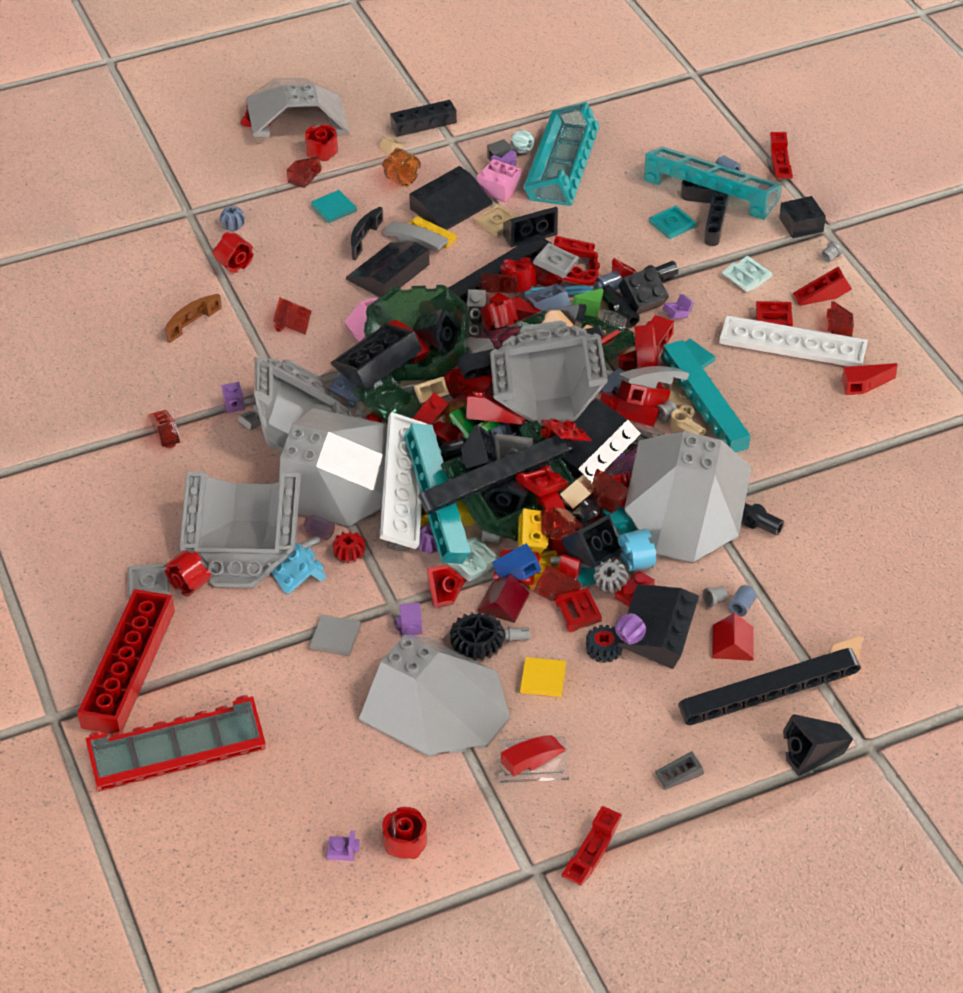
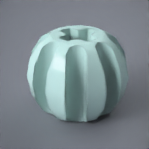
M526 130L516 131L512 135L511 146L515 152L527 154L534 146V137Z

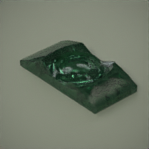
M390 375L375 383V386L371 389L365 390L357 386L351 389V392L387 425L388 416L391 412L413 419L422 407L419 401L412 394L404 391Z

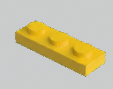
M418 216L408 223L433 231L447 238L449 242L443 246L446 249L457 240V234Z

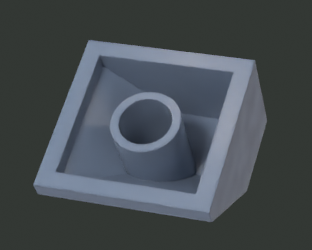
M557 283L525 295V298L534 307L545 312L546 309L571 305L567 291Z

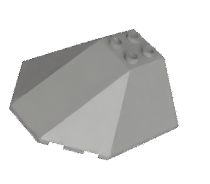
M306 78L272 79L246 97L253 137H270L268 124L287 107L319 106L329 116L330 124L336 129L337 135L349 134L340 95Z
M561 320L524 326L520 329V333L517 336L509 337L502 343L503 346L500 349H494L490 353L494 399L536 426H545L541 419L550 420V418L563 422L565 420L575 421L608 382L601 336L596 333L593 335L588 334L585 329L577 326L569 327L566 322Z
M262 358L255 359L254 395L265 442L270 448L283 452L292 424L312 408L352 416L351 408L348 405L341 404L338 401L340 397L328 390L323 384V379L318 375L287 359L279 362L278 359L268 358L267 361H263Z
M312 408L292 424L280 457L279 481L281 473L301 474L299 516L352 527L359 520L365 517L368 518L380 511L383 499L387 428L383 423Z
M682 431L639 440L624 511L633 520L637 530H649L652 537L648 539L650 543H654L656 555L695 563L703 556L716 551L724 544L739 537L752 467L726 443L715 438Z
M186 472L179 548L182 551L186 550L191 553L195 551L200 555V562L211 573V578L208 580L215 588H254L295 551L301 474L281 473L280 481L273 484H235L207 477L206 472Z
M404 635L380 662L359 717V721L428 757L437 756V753L448 751L449 754L462 752L470 747H488L510 720L498 671L470 657H466L464 654H460L458 651L429 637Z

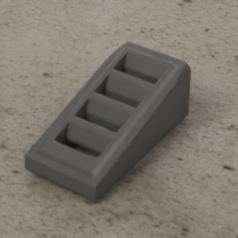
M691 751L656 770L655 774L666 790L703 775L704 771L698 759ZM680 768H684L685 772L682 773ZM672 771H676L678 776L675 777ZM668 773L671 780L667 781L664 774Z

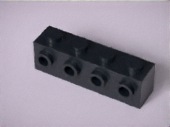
M445 100L390 113L391 128L395 135L399 137L457 123V110L451 100Z

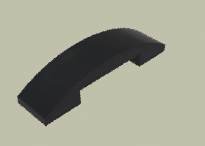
M383 207L375 208L367 213L354 227L351 235L352 260L356 261L363 251L362 240L369 230H377L383 222Z

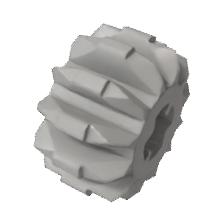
M608 559L606 564L601 561V567H595L596 574H594V580L597 587L602 588L604 592L610 590L612 594L616 588L621 591L620 585H626V578H628L625 566L620 564L617 559L613 563Z

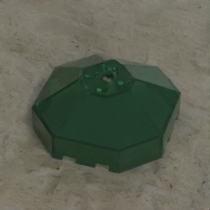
M426 285L411 286V289L402 290L401 286L393 287L366 308L367 319L364 324L365 338L382 325L395 319L413 330L417 317L440 309H446L461 327V332L454 349L444 357L431 349L427 358L415 364L408 360L401 368L389 373L390 375L385 379L388 381L434 380L445 376L457 366V360L467 355L470 314L467 303L445 285H436L434 289H427Z

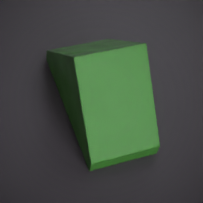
M600 288L574 295L572 305L586 304L585 315L598 317L604 290Z

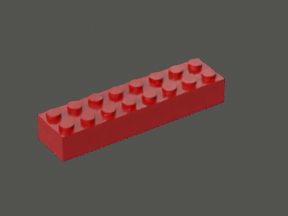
M138 589L133 590L77 712L81 729L108 734L123 732L175 613L172 595Z

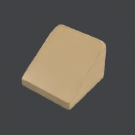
M383 137L379 147L386 154H392L403 149L404 145L396 138Z

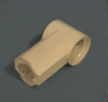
M676 409L672 412L670 430L672 432L685 431L702 436L705 435L706 429L689 419L688 413L685 410Z

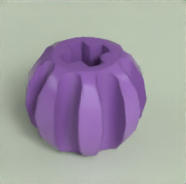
M430 524L420 528L418 546L422 552H427L428 554L438 552Z
M628 613L617 620L615 631L625 643L634 644L642 640L646 632V626L637 615Z

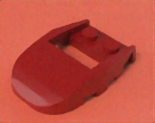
M555 235L553 245L578 257L589 258V270L583 271L580 267L574 266L565 278L552 273V276L567 282L593 286L598 278L600 263L597 260L598 253L594 252L595 244Z

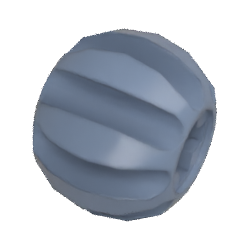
M226 207L220 214V222L226 230H239L244 224L245 216L239 207Z

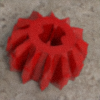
M351 530L349 533L342 531L341 535H336L332 543L335 557L340 562L346 560L347 564L349 561L356 563L357 558L362 559L366 550L363 536H360L358 532L352 534Z

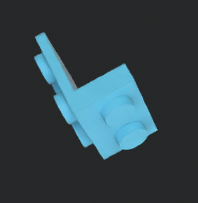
M298 542L295 544V551L271 572L286 594L293 592L310 575L321 582L327 577L323 571L325 568L323 564L314 558L316 556L314 551L309 547H303Z

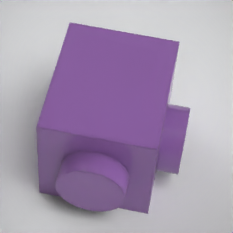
M240 382L221 385L226 412L245 410Z
M420 603L400 604V616H397V627L402 628V636L423 634Z

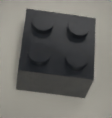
M812 196L781 202L779 219L792 238L824 232L826 215Z
M654 266L624 277L618 285L622 295L629 299L632 309L637 314L659 307L669 298Z

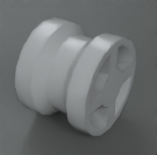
M672 400L665 401L663 405H657L655 408L660 409L657 417L661 422H667L672 416V412L677 409V406Z

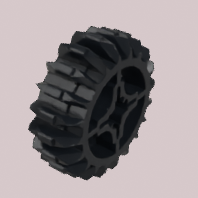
M472 611L470 615L463 614L462 618L457 617V621L453 623L450 631V643L453 649L474 660L481 658L483 661L486 656L491 659L492 654L497 655L499 649H502L505 640L504 628L501 626L500 620H496L495 616L489 617L488 612L484 615L480 611L478 614H474Z

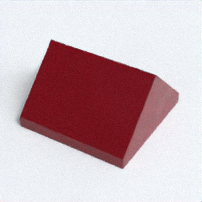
M509 574L491 583L477 611L483 614L488 612L489 616H495L496 618L515 623L529 597V591L512 574Z

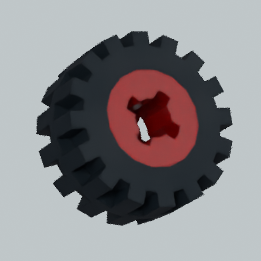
M599 625V628L595 626L593 631H588L586 650L592 660L596 658L597 662L602 660V663H606L607 660L613 662V658L616 660L618 655H621L622 648L617 646L619 636L615 631V627L609 628L610 625H606V627Z

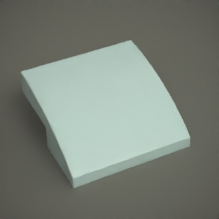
M749 256L744 257L738 264L733 262L722 272L723 276L746 292L757 288L772 277V273Z
M476 537L467 540L471 548V554L463 564L448 563L469 582L494 568L492 562L499 558Z

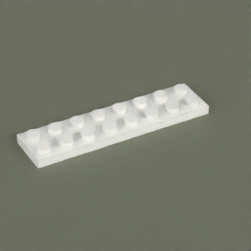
M727 316L719 344L844 366H862L868 340Z
M391 412L388 416L380 539L417 549L419 546L421 502L418 495L421 491L404 434L412 423H426Z

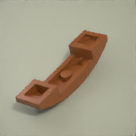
M213 294L197 299L176 312L165 327L167 342L171 343L183 335L182 328L204 314L210 317L222 309L220 295Z

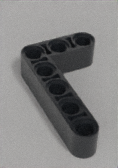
M683 180L681 186L682 199L711 203L705 227L704 241L708 246H717L720 243L729 195Z

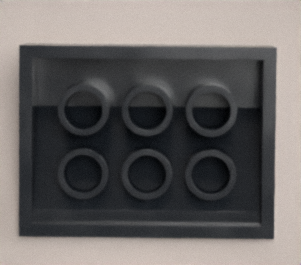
M461 166L409 193L410 210L424 220L446 230L493 204V201L471 173Z
M390 242L346 276V280L386 300L430 265L429 249L416 242Z
M386 323L330 363L357 387L367 390L373 388L375 383L381 379L387 378L390 375L389 373L395 369L401 368L406 361L415 358L423 349L414 331Z
M595 398L580 416L573 421L576 423L575 426L585 431L586 435L592 440H571L570 443L574 451L558 459V461L576 480L584 475L592 483L641 433L626 418Z
M637 584L627 614L637 615L644 622L646 632L642 640L634 644L625 643L619 638L617 646L674 669L682 655L699 595L677 587Z

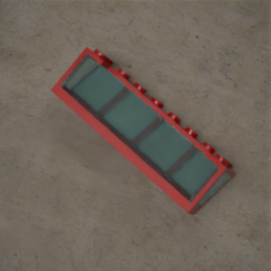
M248 695L239 696L233 701V707L221 706L209 713L207 711H200L195 713L193 717L186 718V716H180L175 718L173 722L166 723L165 721L154 723L153 727H136L132 730L133 732L125 734L124 732H116L109 738L107 733L100 731L91 733L85 739L98 792L265 750L266 743L254 697H248Z

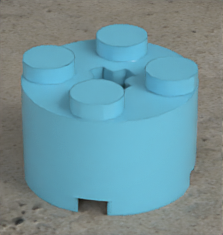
M648 529L623 533L618 536V543L622 547L623 552L620 554V560L623 565H626L628 572L655 567L656 550L654 543H650L648 539L652 537Z

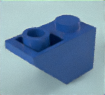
M527 543L492 562L498 577L512 574L516 579L525 580L541 571L538 560Z

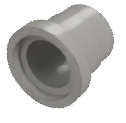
M834 241L829 242L827 247L821 252V257L826 262H830L842 255L841 247Z
M485 523L481 542L499 543L501 529L488 526L489 524Z
M723 586L707 587L703 590V600L708 607H714L717 603L727 600V591Z

